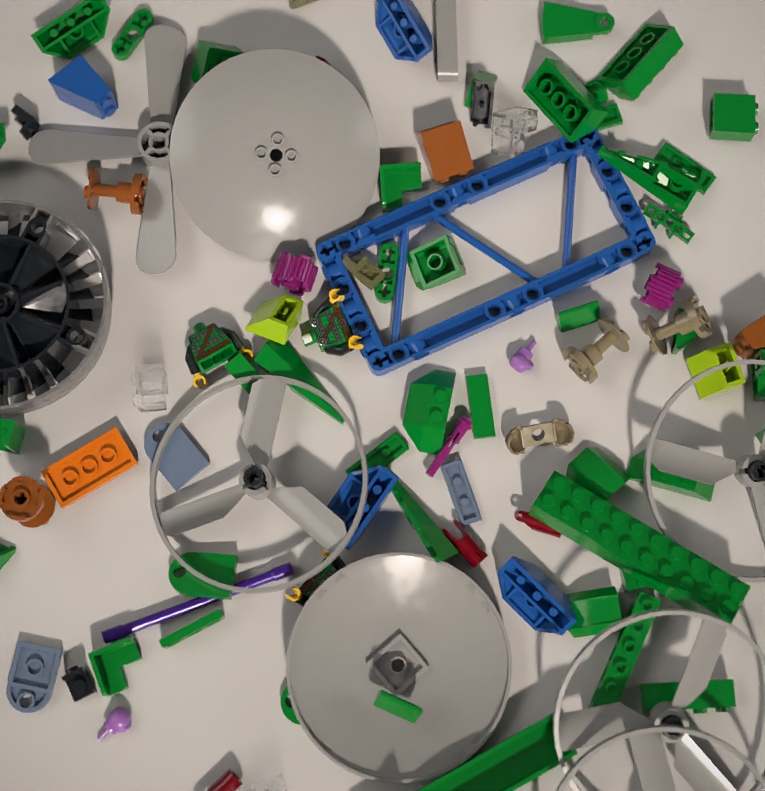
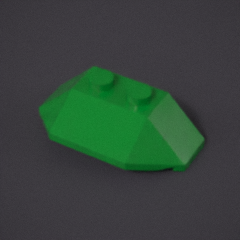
M82 0L31 34V37L42 53L71 60L104 38L111 9L105 0Z
M435 369L410 384L402 426L419 452L438 455L442 449L456 373Z
M646 449L631 457L627 475L630 477L629 480L644 484V456ZM651 463V486L711 501L715 483L709 485L661 472Z

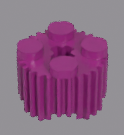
M282 251L277 259L271 283L278 288L281 285L290 289L289 293L293 295L303 296L304 292H311L318 273V267L313 265L311 258L306 255L300 254L299 257Z
M657 262L655 268H658L655 275L650 274L644 286L647 292L645 297L640 296L639 301L663 311L665 308H671L675 299L672 297L675 289H680L684 278L680 277L681 272Z

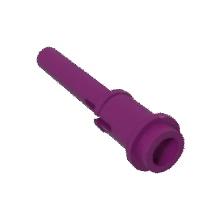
M461 416V418H457V424L448 434L447 442L425 472L429 477L432 478L454 445L460 443L467 430H471L472 421L467 417Z

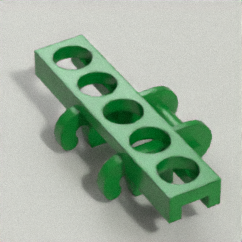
M650 203L643 214L656 222L654 228L656 229L661 224L671 231L669 239L675 235L688 244L695 233L682 225L683 216L679 218L672 213V208L670 211L663 212ZM650 208L651 210H653V211L656 212V213H655V214H650V213L648 212V209ZM671 220L673 225L667 226L665 221ZM683 232H685V233H686L687 235H689L690 237H689V238H684V237H683Z

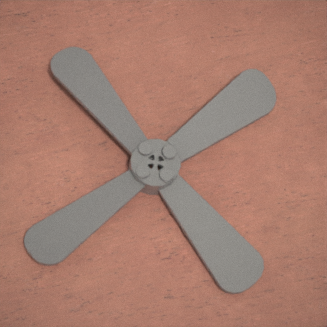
M155 25L150 27L144 36L150 124L141 130L138 138L47 129L37 132L31 138L28 148L31 159L37 164L42 165L142 157L150 169L136 263L145 274L164 273L172 268L176 260L169 158L171 132L176 117L187 50L186 38L181 31L170 26ZM278 149L272 150L270 158L275 162L282 159L281 151Z

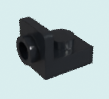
M15 105L11 110L15 116L14 121L22 127L19 132L28 141L38 132L40 125L35 117Z
M73 666L65 671L66 675L61 677L66 682L74 702H78L97 692L85 667Z

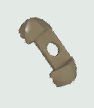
M556 418L549 422L523 427L522 425L516 426L506 435L505 444L512 454L519 455L524 454L525 448L552 442H555L556 447L566 446L573 442L575 432L567 421ZM536 429L544 431V436L540 440L532 438V433Z

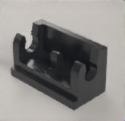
M475 80L473 82L470 122H472L474 127H477V124H483L485 128L491 129L494 82Z

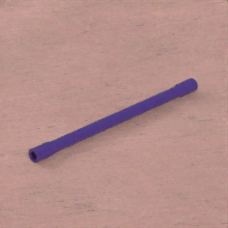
M289 562L272 568L265 573L235 583L234 586L256 588L272 581L292 576L294 572ZM232 592V596L240 594L239 592ZM197 597L127 624L102 631V637L105 644H108L134 632L224 599Z

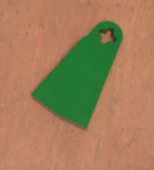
M544 1L540 25L542 45L592 40L593 36L609 34L615 24L614 17L605 12L600 13ZM602 20L606 21V27H603L601 24Z

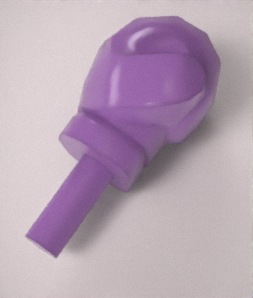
M532 340L527 348L521 347L510 358V366L517 372L523 373L525 370L530 371L533 368L534 363L531 361L533 353L530 351L536 344L535 340Z
M116 707L103 723L105 729L97 738L102 741L109 732L112 734L126 732L132 726L130 722L131 714L123 707Z

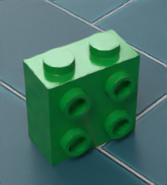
M714 93L710 100L709 139L750 142L754 135L758 133L759 127L758 122H755V115L758 114L759 105L756 103V95Z

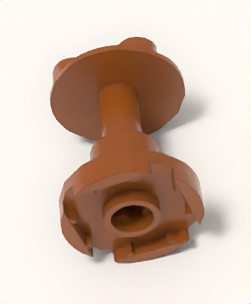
M89 169V186L86 185L84 188V198H88V209L95 210L99 197L104 196L116 198V202L130 204V211L134 215H141L143 213L146 195L144 187H147L146 174L135 173L132 183L119 181L117 185L101 184L99 169Z
M16 476L0 489V508L8 518L18 521L25 527L36 528L46 525L54 514L55 500L53 494L30 477Z

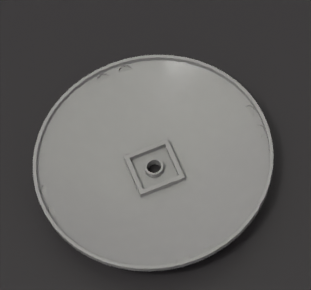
M262 49L242 53L227 59L207 72L193 86L181 104L174 121L170 139L169 160L171 175L178 197L187 214L204 234L225 249L238 255L262 261H277L282 251L299 257L300 254L306 256L316 254L320 243L347 232L355 226L368 207L376 187L380 167V148L376 126L370 110L357 89L340 72L327 63L301 52L286 49ZM274 149H278L282 153V159L278 162L270 158V152Z
M396 552L378 554L363 558L338 570L326 579L307 600L297 617L288 643L286 657L287 687L291 704L303 730L313 744L335 764L351 773L374 781L387 783L418 782L437 777L465 762L486 742L494 731L505 709L510 692L512 678L510 643L501 616L486 593L462 571L443 561L436 564L434 558L421 554ZM395 659H401L404 663L403 669L399 672L393 671L391 667ZM382 689L421 707L423 710L421 716L415 723H411L375 707L373 703L378 691Z

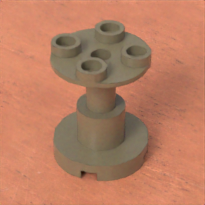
M694 295L685 299L686 311L675 315L674 321L659 326L651 315L646 316V320L642 321L643 329L651 338L649 344L654 353L658 351L661 355H666L668 349L665 338L679 332L681 335H685L695 331L702 339L712 335V332L708 330L712 328L709 316L703 305L698 306L697 302L699 299L697 296Z
M608 316L598 320V326L604 336L596 343H588L580 351L573 346H568L562 352L564 360L569 359L571 362L569 365L570 369L584 382L588 380L589 384H592L598 378V373L594 366L603 359L602 354L610 346L613 345L622 352L629 351L627 341L630 338L624 330L619 331Z

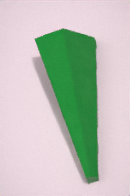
M602 145L597 154L680 215H683L707 175L703 172L699 174L689 172L688 168L685 167L681 169L669 166V163L641 155L637 157L625 154L626 151L619 150L616 152L608 150L606 146Z
M269 340L254 358V363L270 375L296 379L309 384L330 397L288 341L283 345ZM287 384L290 390L343 425L345 420L321 397L301 387Z
M397 480L391 492L413 530L417 531L430 556L436 561V564L441 561L447 562L458 556V550Z

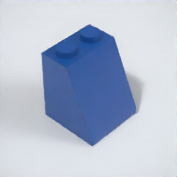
M81 55L48 79L60 101L103 120L106 117H110L119 108L111 89Z

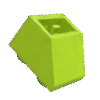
M286 294L265 301L253 315L245 330L285 345L300 322L304 301Z
M729 342L709 348L685 361L691 378H693L695 375L711 367L738 361L732 343ZM740 365L715 371L695 382L694 386L699 400L738 389L746 381Z

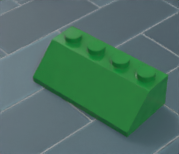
M645 23L596 79L619 99L634 101L653 81L656 75L665 68V65L678 53L684 44L674 26Z
M545 58L523 89V92L571 143L597 129L608 114L604 106L558 60Z

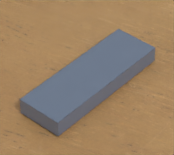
M461 458L442 464L440 468L459 523L462 526L481 521L482 518Z

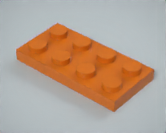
M115 427L40 472L60 507L65 509L139 464L118 428Z

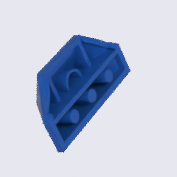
M377 0L376 28L395 59L418 62L433 50L432 35L410 0Z
M381 465L368 468L366 504L359 525L345 547L348 551L365 532L399 477ZM363 470L351 472L327 505V508L344 521L346 532L352 526L358 511L363 486Z
M512 556L498 571L503 600L534 630L563 635L578 620L568 596L535 564Z

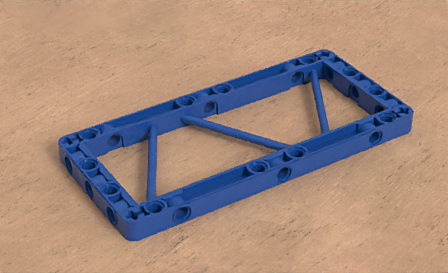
M596 129L573 143L569 142L565 136L545 143L363 223L318 245L316 250L317 259L330 289H340L341 287L349 289L345 294L337 292V298L340 295H344L345 299L336 302L341 307L352 335L362 337L357 341V344L364 346L360 349L363 358H365L372 374L382 376L413 361L429 356L602 278L651 253L656 243L655 237L621 172L597 155L602 145H606ZM565 145H572L574 149H568ZM582 156L586 158L591 167V174L600 191L604 192L617 223L623 228L628 238L570 264L577 157ZM569 161L562 268L537 279L444 217L455 212V209L468 203L469 205L546 172L548 168L554 165L564 164ZM607 171L611 176H605L602 172ZM479 185L482 189L474 190L472 186ZM441 201L445 205L438 207L434 203ZM626 206L630 209V211L625 212L621 209V207ZM436 221L528 282L521 287L400 340L409 232ZM401 236L391 345L384 348L343 264V258H351L360 254L366 248L373 245L378 246ZM346 242L350 244V247L343 249L340 245ZM621 250H627L630 256H624ZM534 292L537 298L531 299L527 296V293ZM496 309L498 310L499 315L492 316L490 315L489 310ZM360 323L367 326L363 331H359L355 327ZM395 352H401L404 357L398 360L392 355ZM379 361V363H382V367L379 368L378 365H375V362Z

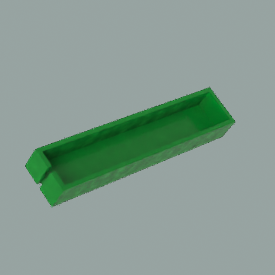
M555 470L529 512V515L686 609L708 613L732 624L740 605L751 586Z
M553 713L548 714L416 791H514L560 764L554 745ZM576 749L562 752L564 762L578 754Z

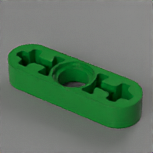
M148 9L138 10L112 44L111 50L115 59L119 61L127 60L143 40L146 31L153 26L154 19ZM146 16H147L148 21L143 20L142 23H141L140 18H141V17H142V18H146ZM130 31L138 32V36L134 39L127 37ZM117 49H125V52L121 51L118 53Z
M386 243L380 249L378 268L380 270L388 268L393 272L390 278H384L381 281L382 283L375 287V298L382 304L391 302L394 297L399 250L393 243ZM390 249L393 254L391 255L390 263H386L387 254L385 253ZM383 283L387 284V293H390L385 298L379 293L383 291Z

